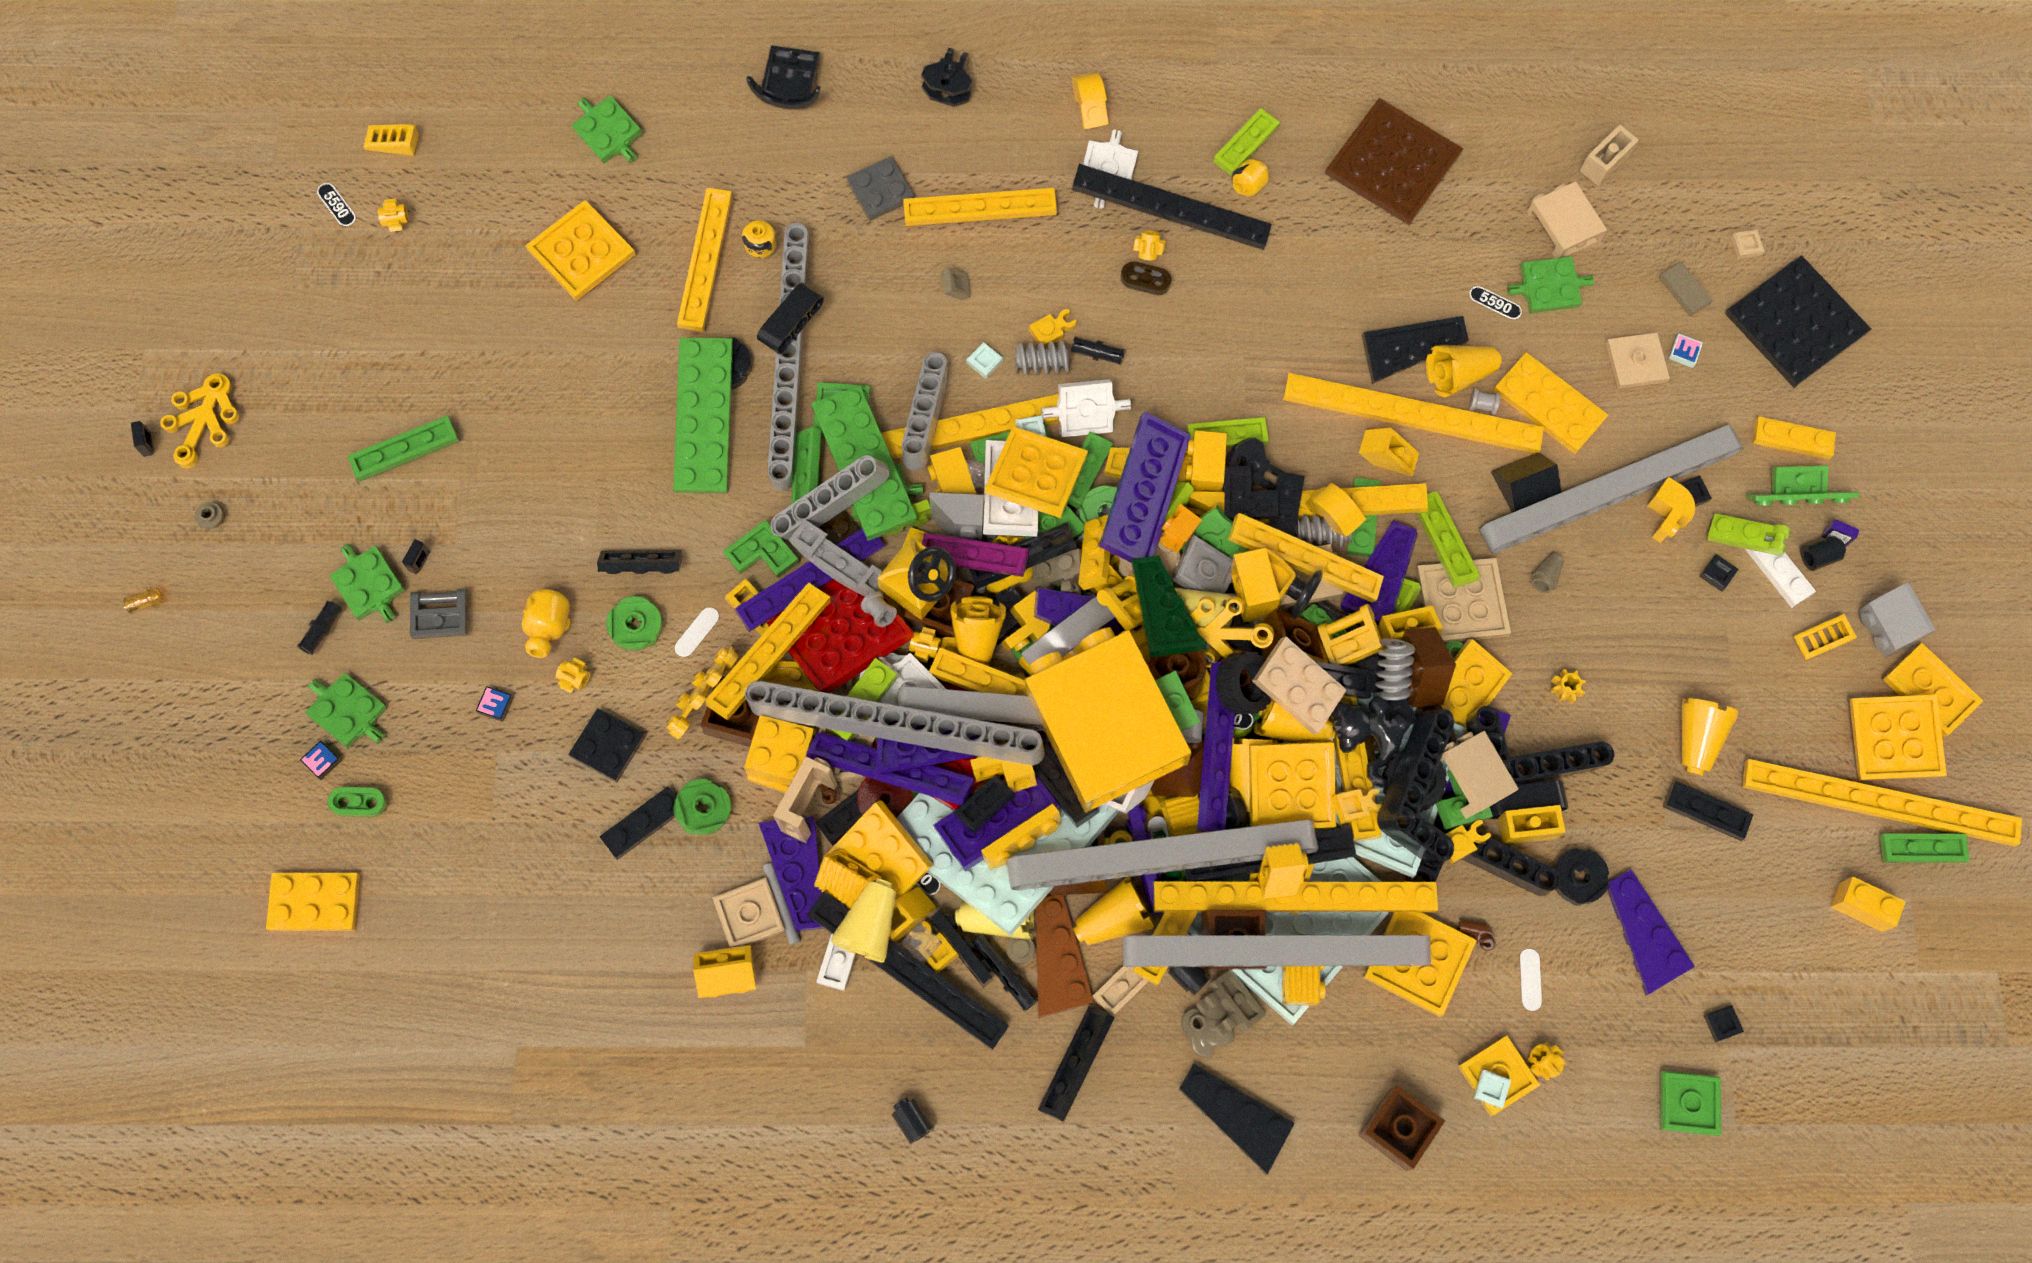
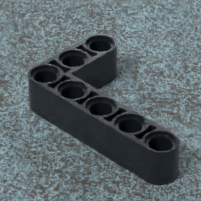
M1480 707L1470 713L1466 719L1468 733L1472 731L1473 735L1476 736L1485 731L1516 785L1595 771L1611 764L1615 757L1612 746L1606 742H1594L1510 757L1499 714L1493 707ZM1479 715L1485 719L1486 726L1480 723ZM1594 751L1599 754L1600 761L1595 758ZM1569 755L1574 758L1575 766L1570 763ZM1544 760L1549 763L1550 771L1545 768ZM1518 764L1524 768L1525 775L1519 772Z
M1447 709L1422 711L1417 716L1377 816L1378 827L1383 833L1423 861H1446L1454 853V844L1451 838L1419 815L1454 728L1453 714Z
M1441 818L1434 821L1433 825L1435 827L1444 828ZM1464 826L1465 830L1468 831L1469 827ZM1455 828L1447 829L1446 832L1448 833ZM1492 838L1483 843L1474 842L1477 850L1461 859L1538 896H1546L1559 886L1561 880L1559 873L1553 867ZM1487 851L1496 853L1498 856L1497 863L1489 860ZM1421 860L1415 876L1423 877L1425 882H1436L1444 861L1432 863ZM1513 863H1518L1523 867V875H1519L1514 871ZM1539 875H1543L1549 880V887L1541 885ZM1406 876L1405 882H1414V877Z

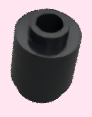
M1170 967L1171 969L1168 972L1186 992L1190 991L1193 995L1210 980L1205 975L1207 972L1202 970V967Z

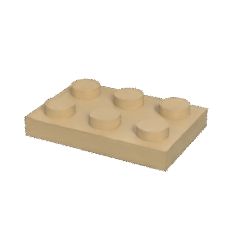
M1287 637L1280 638L1252 680L1253 683L1312 734H1318L1346 692L1342 685Z

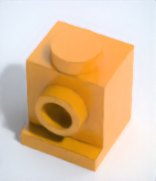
M1180 504L1173 516L1162 527V530L1165 531L1164 535L1160 538L1162 545L1178 553L1194 534L1202 519Z

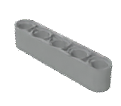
M932 352L925 356L902 441L903 461L910 470H920L926 466L948 382L947 359L942 353Z
M869 455L860 457L773 517L771 531L774 535L789 540L805 519L818 528L882 485L889 477L888 466Z

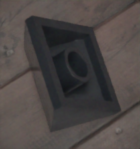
M1539 452L1491 471L1512 513L1562 493L1558 465Z

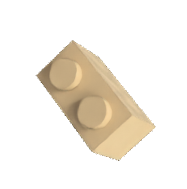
M1619 125L1587 156L1580 172L1599 187L1631 155L1639 139Z

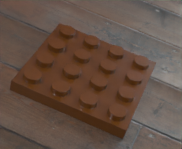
M1378 98L1326 168L1325 174L1410 226L1459 158L1464 148L1381 98Z

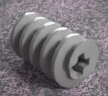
M1053 341L1048 343L1047 349H1045L1043 342H1038L1036 349L1032 342H1028L1025 350L1022 342H1018L1015 350L1016 375L1019 368H1022L1024 375H1028L1030 367H1032L1035 375H1038L1040 367L1043 368L1045 374L1049 373L1050 367H1053L1055 374H1059L1061 366H1063L1066 374H1068V348L1065 347L1063 341H1059L1057 349Z
M1303 514L1300 520L1297 518L1294 536L1300 540H1305L1309 544L1316 540L1317 546H1322L1323 541H1327V544H1331L1332 547L1334 541H1337L1339 549H1342L1345 541H1348V544L1351 543L1352 533L1348 537L1334 533L1323 517L1320 521L1318 515H1312L1309 521L1307 514Z
M1381 639L1379 643L1387 646V649L1379 650L1378 654L1385 656L1386 659L1379 660L1377 664L1385 667V670L1377 671L1376 675L1384 678V681L1376 682L1375 686L1382 688L1383 691L1376 692L1375 695L1383 700L1405 699L1411 695V690L1408 687L1412 684V679L1409 676L1413 673L1410 665L1414 662L1411 654L1415 652V647L1399 639Z

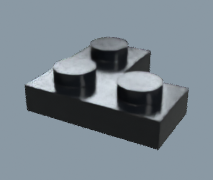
M1252 466L1225 467L1224 514L1227 518L1234 521L1238 513H1246L1248 517L1255 520L1280 519V493L1278 490L1253 491Z

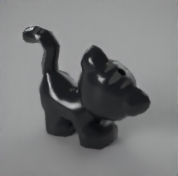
M1376 695L1369 702L1368 708L1370 712L1365 711L1358 705H1347L1344 702H1339L1331 715L1334 718L1333 725L1336 736L1339 739L1340 750L1342 753H1349L1355 750L1358 744L1365 742L1370 735L1373 736L1380 754L1367 764L1366 777L1373 785L1380 788L1386 787L1387 779L1380 776L1377 770L1386 765L1390 758L1399 751L1403 736L1409 729L1410 724L1397 713L1391 718L1387 717L1386 712L1390 706L1381 697Z

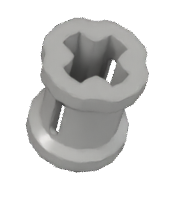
M1474 388L1469 410L1487 411L1495 416L1499 407L1501 393L1490 394Z
M878 591L869 593L861 603L862 610L874 617V622L877 626H888L896 617V609L888 605L884 601L883 595Z

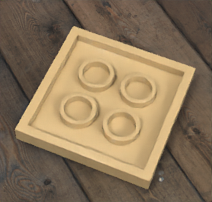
M1497 558L1473 560L1480 574L1479 580L1453 588L1441 563L1417 566V579L1422 588L1420 591L1422 606L1433 605L1443 627L1440 636L1444 643L1450 641L1462 642L1468 639L1481 640L1509 637L1511 634Z

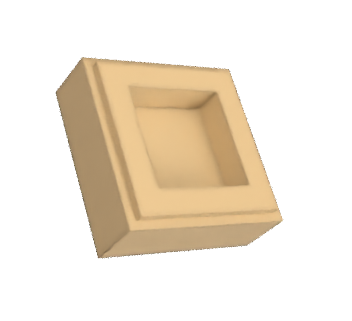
M1758 229L1733 233L1730 237L1737 259L1762 256L1765 252Z

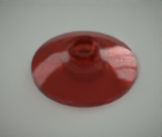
M868 777L862 781L857 792V804L862 815L875 802L880 801V796L883 793H887L891 797L890 802L885 805L895 818L913 801L912 790Z

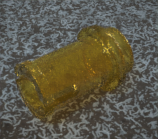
M148 587L145 592L124 597L123 602L128 613L132 614L149 607L158 608L159 604L163 603V598L158 588Z

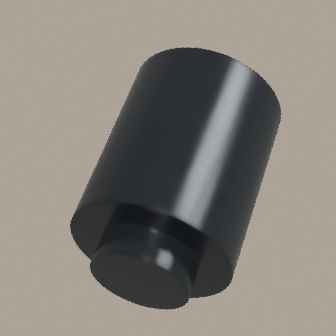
M1829 536L1801 548L1802 561L1810 571H1815L1841 561L1846 553L1844 542L1836 536Z
M905 1097L893 1106L895 1112L891 1115L910 1145L923 1138L935 1128L916 1098L909 1100L908 1097Z

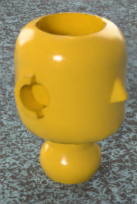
M539 589L532 592L527 599L525 610H523L521 627L524 633L530 637L525 643V650L533 657L544 658L551 652L550 641L559 639L570 626L571 619L568 617L570 602L560 592L550 589Z

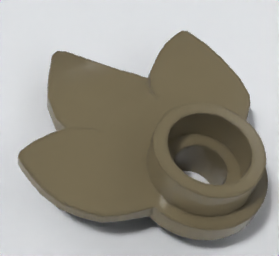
M1218 1003L1205 1014H1202L1198 1009H1192L1187 1011L1182 1017V1030L1190 1037L1192 1049L1201 1057L1211 1058L1214 1045L1224 1046L1234 1041L1233 1030L1222 1038L1214 1030L1216 1026L1222 1023L1227 1014L1226 1009L1221 1003ZM1195 1018L1198 1019L1200 1023L1198 1029H1196L1193 1026V1020Z

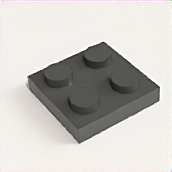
M891 156L846 176L848 185L869 221L904 206L903 199L914 198L911 189Z

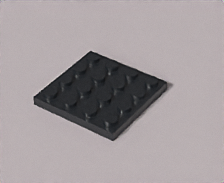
M1802 255L1725 312V315L1793 388L1797 387L1871 330L1870 326Z

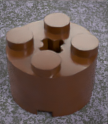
M1202 651L1151 657L1149 670L1154 680L1176 671L1190 701H1192L1203 690L1206 658Z

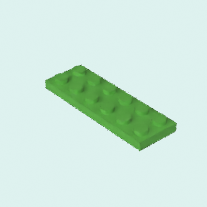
M679 338L673 491L675 493L728 494L733 359L732 338Z
M859 385L812 402L813 412L839 472L865 455L885 463L889 468V477L882 485L852 504L867 541L917 523V516L861 386Z

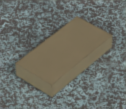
M1682 262L1665 271L1659 277L1689 316L1699 312L1713 301Z

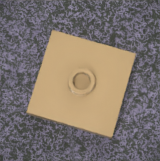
M1658 333L1612 338L1606 341L1605 344L1617 389L1667 383L1670 377Z
M766 877L712 897L730 948L751 945L785 932Z

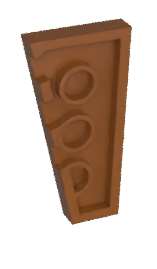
M1053 895L1045 897L1035 908L1038 1019L1093 1004V998L1064 896Z

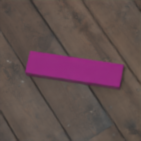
M924 533L922 545L926 548L940 547L945 549L952 556L956 567L1024 577L1029 556L1028 548Z

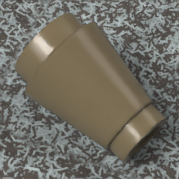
M1555 553L1550 554L1532 574L1531 583L1537 591L1550 593L1551 590L1557 587L1564 564L1563 557Z

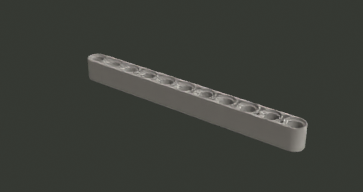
M792 223L785 230L780 304L795 288L790 287V284L803 282L807 285L810 245L807 228L801 223ZM794 238H802L799 241H793ZM794 260L800 261L798 264L791 263ZM804 329L783 353H776L768 476L772 488L780 492L787 491L793 484ZM787 353L795 354L790 358L784 357V355ZM786 376L793 377L790 381H782ZM784 400L791 401V403L786 406L780 404ZM782 424L790 425L786 430L778 429ZM781 448L788 449V452L785 454L776 453ZM783 472L787 474L783 479L775 478V475Z
M1726 425L1489 522L1481 527L1479 532L1491 554H1495L1659 487L1668 477L1676 480L1727 459L1740 452L1744 447L1732 426Z
M755 681L745 689L746 700L752 712L758 716L762 715L778 720L1025 765H1036L1044 758L1041 736L1036 731L762 681ZM765 696L762 700L756 701L757 698ZM791 701L788 705L782 706L784 702ZM818 706L816 709L808 711L809 708ZM839 711H844L841 715H835ZM865 716H871L868 720H861ZM891 721H898L895 725H888ZM920 725L926 726L922 730H915ZM947 730L953 731L949 735H942ZM974 735L981 736L977 740H970V738ZM999 741H1008L1005 745H997ZM1029 745L1036 746L1033 750H1025Z
M920 687L898 688L896 706L1034 731H1045L1028 696ZM1195 710L1200 723L1181 732L1186 743H1199L1202 741L1203 712Z
M1303 820L1022 855L1009 858L1006 862L1010 889L1019 891L1263 860L1266 847L1272 848L1273 845L1276 847L1281 845L1283 847L1284 844L1288 846L1290 843L1292 845L1298 843L1301 852L1309 854L1318 850L1313 821Z
M1430 936L1122 937L1123 967L1431 965Z

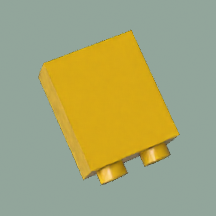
M1111 628L1098 630L1081 641L1080 644L1084 652L1067 660H1063L1060 652L1049 653L1030 664L1029 668L1033 675L1025 679L1026 694L1085 813L1187 765L1191 756V751L1130 631L1115 637Z

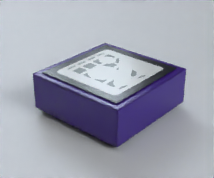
M1835 519L1824 528L1821 537L1836 536L1847 547L1857 538L1859 530Z

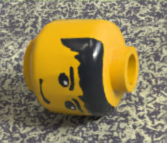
M1249 159L1244 161L1232 173L1231 179L1235 191L1246 197L1255 196L1268 184V168L1263 162Z
M763 220L752 221L742 231L743 245L745 251L750 256L762 259L774 252L777 242L773 227L768 222Z

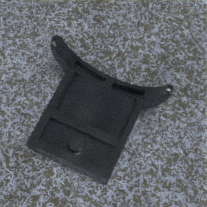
M771 45L762 86L758 85L751 76H747V84L755 96L768 105L789 110L808 108L816 102L821 87L817 86L813 91L820 62V52Z

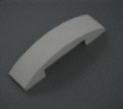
M806 519L789 539L790 543L802 555L839 583L865 597L874 591H878L884 596L885 593L878 588L877 580L883 571L874 565H871L869 568L827 540V534Z
M1096 596L1031 645L1021 655L1029 665L1052 652H1060L1063 657L1079 645L1084 638L1100 629L1115 618V616L1107 606H1103L1098 602Z

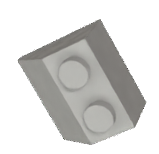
M930 492L932 519L948 536L982 541L984 495Z
M1909 582L1869 602L1858 611L1863 625L1869 629L1874 638L1876 648L1882 652L1885 658L1914 646L1936 630Z

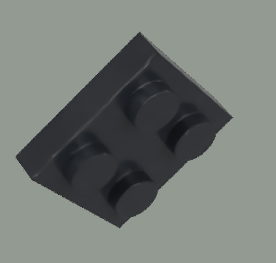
M597 708L568 755L570 758L618 783L646 735Z

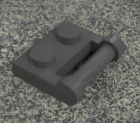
M467 588L457 589V592L421 594L420 591L411 592L410 637L412 639L467 636V604L469 600ZM457 602V607L421 609L422 605Z

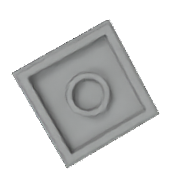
M1193 535L1188 540L1172 580L1185 589L1226 594L1231 581L1230 569L1233 559Z

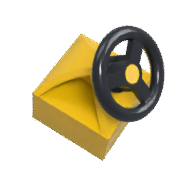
M911 537L878 576V588L922 620L934 604L951 590L956 577V566L952 556L945 549L940 547L926 548Z
M1268 548L1235 554L1230 569L1236 597H1239L1244 604L1241 612L1243 623L1266 618L1275 608H1280L1286 595L1296 600L1291 616L1298 618L1306 608L1323 577V572L1316 570L1308 582L1304 581V579L1296 576L1292 568L1282 558Z

